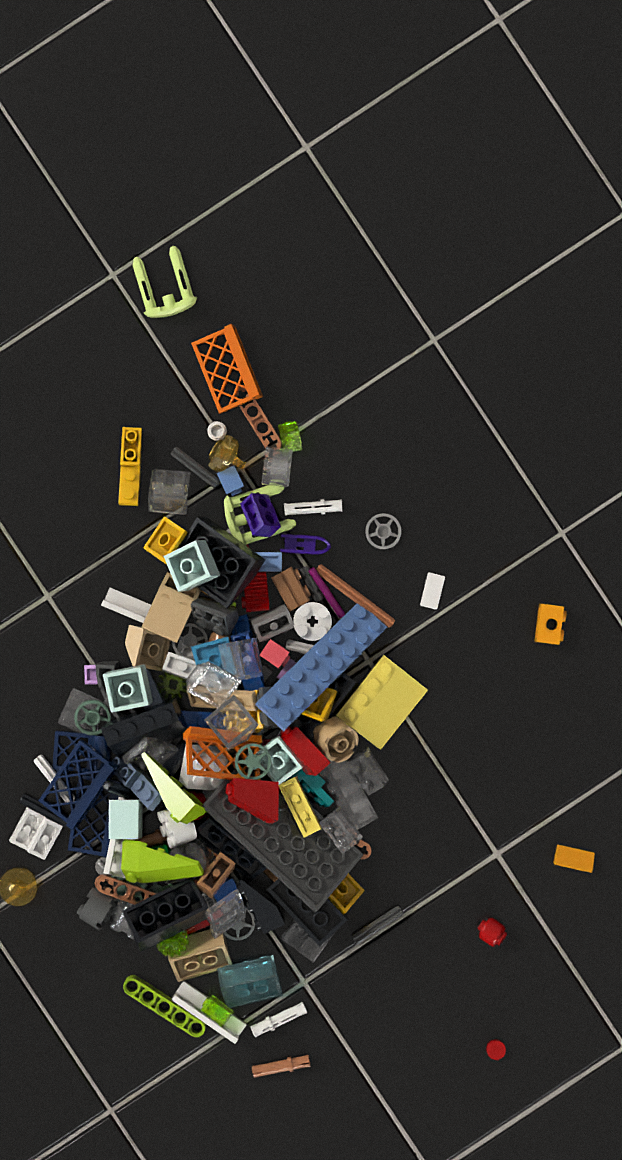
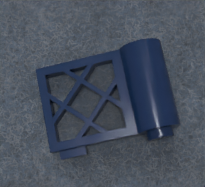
M56 730L53 769H56V773L59 771L62 765H58V757L64 753L68 758L69 753L66 750L73 744L76 746V741L81 737L88 738V744L110 760L111 749L108 747L104 735H87L79 732ZM60 735L67 736L71 741L66 748L59 743ZM80 747L79 757L83 755L84 758H88V754L85 753L87 750H82ZM94 759V770H101L104 763L99 759ZM87 760L86 768L81 767L82 772L90 771L89 760ZM76 762L72 763L74 766L68 765V771H77Z

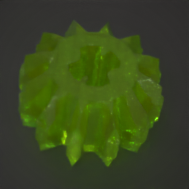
M166 672L164 673L167 677L159 675V678L164 682H158L157 686H164V688L159 690V693L166 691L165 699L169 697V694H172L171 699L176 698V693L181 699L183 696L180 691L187 693V689L183 688V686H189L190 682H183L185 679ZM170 679H174L173 681H178V684L176 685L177 689H173L174 687H169V684L171 683Z
M184 930L158 943V951L162 952L165 957L169 955L173 958L174 954L180 956V951H186V946L189 945L187 932Z

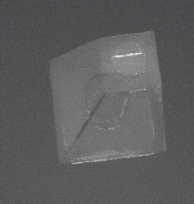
M209 661L197 665L186 679L187 692L218 709L221 708L241 682L240 678Z

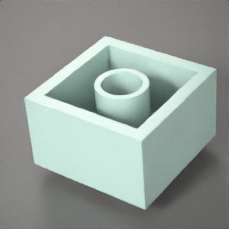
M195 540L164 556L178 592L189 591L220 576L206 540Z
M145 664L108 671L103 674L111 712L147 706L153 702Z

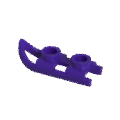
M281 534V537L285 538V549H280L282 553L322 554L331 548L329 541L320 536ZM297 538L304 539V542H297ZM316 539L325 542L327 548L315 551ZM296 547H304V550H296Z

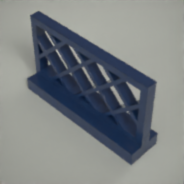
M80 739L38 801L67 823L66 826L73 830L80 825L104 790L103 785H105L106 781H110L120 765L114 761L111 762ZM81 746L87 750L88 758L79 759L78 750ZM94 759H99L104 763L101 770H94ZM89 760L90 771L82 772L80 761ZM76 762L78 773L69 774V763ZM91 774V785L84 786L82 775ZM78 776L80 786L71 788L70 777ZM66 777L67 788L59 789L57 781L59 778ZM81 789L82 798L74 801L72 790ZM68 791L70 802L61 803L59 792ZM49 793H55L56 804H51L46 800ZM70 804L71 814L69 817L63 813L62 805Z
M82 775L83 779L90 780L92 783L91 776ZM78 777L77 787L80 786L79 777ZM110 779L112 782L124 785L120 780ZM81 789L76 790L75 801L82 798ZM103 792L100 794L102 798L91 807V809L94 808L99 817L91 822L86 815L84 819L89 825L82 830L76 827L70 831L69 851L107 857L110 842L109 801L107 797L109 796V800H118L121 796L112 793L104 795ZM104 800L108 805V810L101 814L96 805ZM101 819L105 824V830L99 834L93 824ZM89 827L96 834V837L90 841L83 834ZM80 835L86 844L81 848L73 847L74 839ZM99 838L102 843V850H94L90 843Z

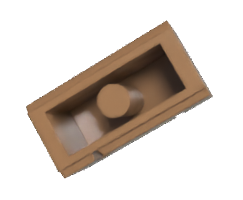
M292 567L272 577L289 611L310 601L308 597L311 596L307 586L302 587L299 581L302 577L297 568L293 570Z
M220 852L215 861L212 862L197 882V888L212 899L234 870L236 863Z

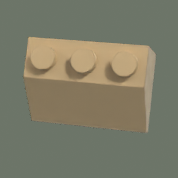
M221 926L165 942L168 959L178 982L233 966Z

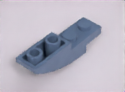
M115 756L112 762L114 761L120 765L115 772L117 778L124 786L133 791L147 809L154 811L162 800L154 781L128 757L119 759Z

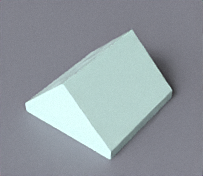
M280 736L274 737L264 746L271 756V767L267 775L273 782H279L280 785L304 767ZM260 749L256 755H260L264 751ZM267 755L261 759V766L266 769L268 764Z
M140 799L109 800V839H141L143 803Z

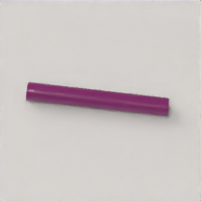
M312 567L308 570L309 574L337 616L342 618L345 612L315 567Z

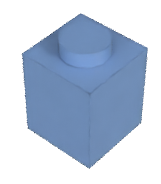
M234 465L217 473L227 495L231 493V496H235L242 492L241 488L244 485Z

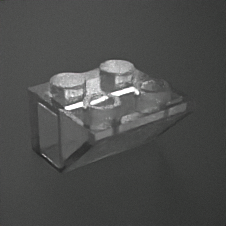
M152 469L148 494V512L187 515L191 472Z

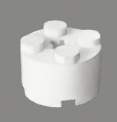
M308 602L297 609L294 614L293 623L295 631L300 637L309 641H316L321 639L330 630L332 618L325 606L317 602ZM311 616H315V619L318 620V624H314V627H310V623H307V619H311Z
M168 809L157 812L159 821L163 825L160 826L161 834L163 837H167L170 849L197 838L194 822L188 824L177 823L170 817L171 812Z

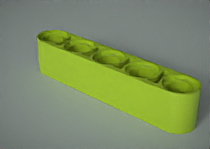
M130 975L126 978L123 989L127 995L189 1035L200 1037L204 1034L206 1024L172 1001L171 997L136 975ZM129 981H134L137 983L138 987L136 989H130L127 983ZM150 991L153 993L154 998L147 1000L143 994ZM167 1002L170 1008L163 1010L160 1008V1003ZM182 1012L186 1015V1019L178 1020L176 1014ZM200 1023L202 1029L195 1031L192 1028V1024Z

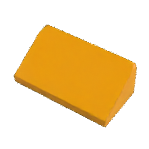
M557 844L553 863L558 866L592 873L595 853Z

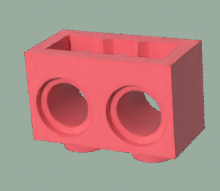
M270 639L260 653V656L279 668L281 665L284 667L289 661L290 656L288 654L290 651L273 639Z

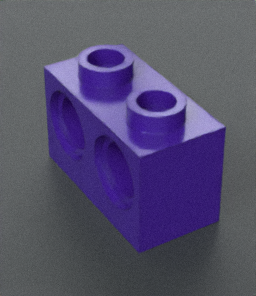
M251 493L240 503L253 536L271 537L281 527L269 495Z

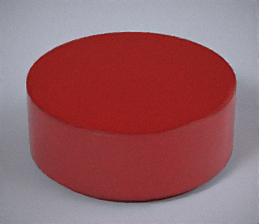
M494 1039L487 1044L486 1052L491 1059L499 1060L504 1057L506 1047L502 1041Z

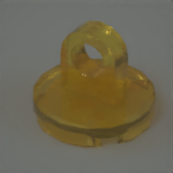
M224 436L225 439L217 441L209 454V459L211 460L208 463L209 467L215 472H221L230 464H233L242 470L246 463L236 457L239 447L238 441L232 436Z
M24 868L8 870L0 880V895L5 902L13 906L28 904L35 897L38 890L35 876Z

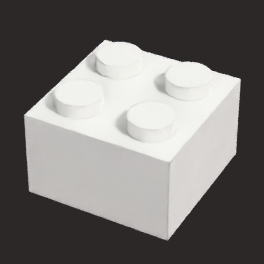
M192 745L197 754L202 750L199 745ZM185 746L179 781L187 789L216 790L224 779L187 775ZM216 746L208 747L215 756L220 752ZM205 751L199 755L206 764L212 760ZM223 754L217 757L224 766L228 764L229 760ZM195 759L193 761V769L201 770L203 766ZM214 761L209 765L214 772L221 770Z

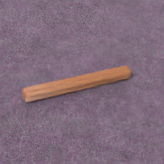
M320 564L316 568L323 579L355 603L370 611L387 627L390 628L394 624V618L325 566Z

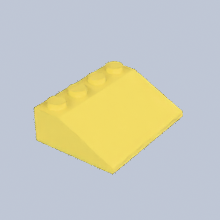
M382 655L340 708L336 716L381 750L428 690L385 655Z

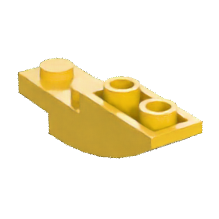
M122 427L119 505L138 506L142 428Z

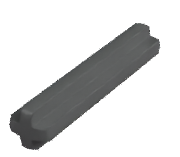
M178 447L173 449L171 455L210 486L213 488L217 487L220 480Z
M396 906L353 934L352 937L355 943L360 944L404 914L402 909Z

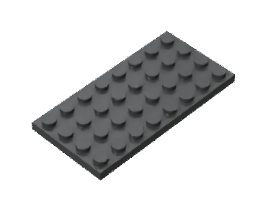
M239 763V765L242 768L246 766L245 764ZM236 768L231 771V774L236 775L238 773ZM252 771L251 777H255L254 771ZM267 774L261 778L263 781H272ZM224 779L202 806L309 908L317 912L361 859L363 854L313 807L312 809L322 829L304 838L280 788L278 821L273 824L262 821L228 801L226 785L231 780Z

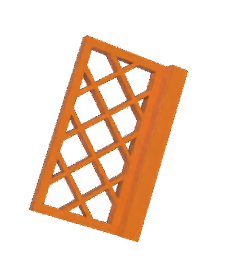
M232 324L227 325L224 329L191 343L219 414L251 400L263 397L236 326ZM223 334L227 340L224 348L215 344L217 337ZM202 343L210 344L207 355L200 353L198 345ZM213 347L222 349L219 360L210 357ZM226 351L232 353L234 357L231 365L222 362ZM208 359L217 362L213 373L206 369ZM220 364L230 367L226 378L217 375ZM233 369L239 371L241 375L238 383L229 380ZM215 376L224 380L221 390L215 389L213 386ZM227 382L236 385L233 395L223 392ZM239 387L245 388L249 396L244 399L237 398L236 394ZM222 394L231 397L229 405L223 408L219 402Z
M190 726L183 733V740L186 741L187 775L232 780L233 778L246 779L239 773L236 775L231 774L227 769L230 764L235 767V757L233 758L226 749L232 747L238 752L246 744L256 743L260 745L262 743V735ZM192 742L198 743L202 748L198 754L192 748ZM210 745H215L220 750L216 756L208 748ZM250 747L253 750V754L259 751V747ZM244 749L239 755L243 758V760H245V758L247 757L244 753L246 749ZM203 751L212 759L208 764L199 756ZM220 754H223L230 761L226 766L217 758ZM195 759L203 766L201 770L193 769V761ZM213 761L221 769L219 772H214L209 767ZM238 764L239 769L241 770V772H242L244 775L247 776V773L244 771V770L247 768V766H245L244 768H242V767ZM259 768L253 770L254 776L260 775Z

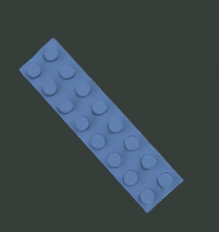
M356 604L255 705L278 727L285 731L386 630L387 626L370 611Z

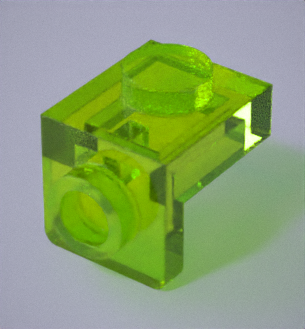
M288 421L278 425L284 454L302 450L297 422Z
M214 995L208 997L202 1004L203 1008L201 1011L222 1027L234 1013L231 1008Z

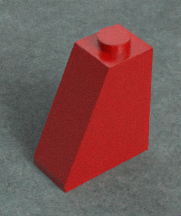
M289 726L280 733L282 735L281 739L304 765L302 770L306 775L316 776L330 764V761L298 727L290 728Z
M233 778L226 785V795H228L229 802L268 824L278 821L279 782Z

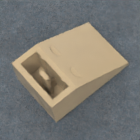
M167 572L142 624V628L177 643L192 614L191 603L199 598L201 589L196 587L189 591L178 592L172 575Z

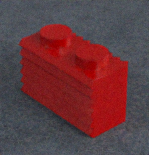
M258 572L244 589L245 597H241L242 609L246 608V612L270 610L266 572Z

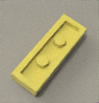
M297 776L280 784L279 788L303 837L305 838L321 830L322 827Z

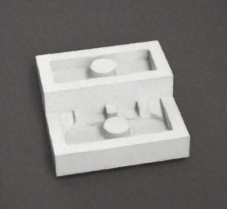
M27 807L9 841L45 860L63 826Z

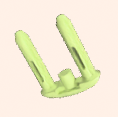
M176 246L170 247L169 255L183 299L180 302H175L173 294L162 297L164 306L157 307L144 262L140 257L133 259L132 265L146 309L144 314L147 317L161 318L172 316L187 310L196 303L197 297L193 295L181 252ZM179 272H183L187 289H183ZM143 283H146L150 300L146 298Z
M273 483L233 497L227 495L224 499V510L231 535L244 545L268 538L261 536L253 538L251 531L242 534L239 527L247 524L244 513L235 516L233 510L241 506L240 503L242 501H240V498L249 496L251 493L265 494L270 497L281 493L284 490V484ZM292 519L280 521L281 527L272 536L292 530L296 526V521Z

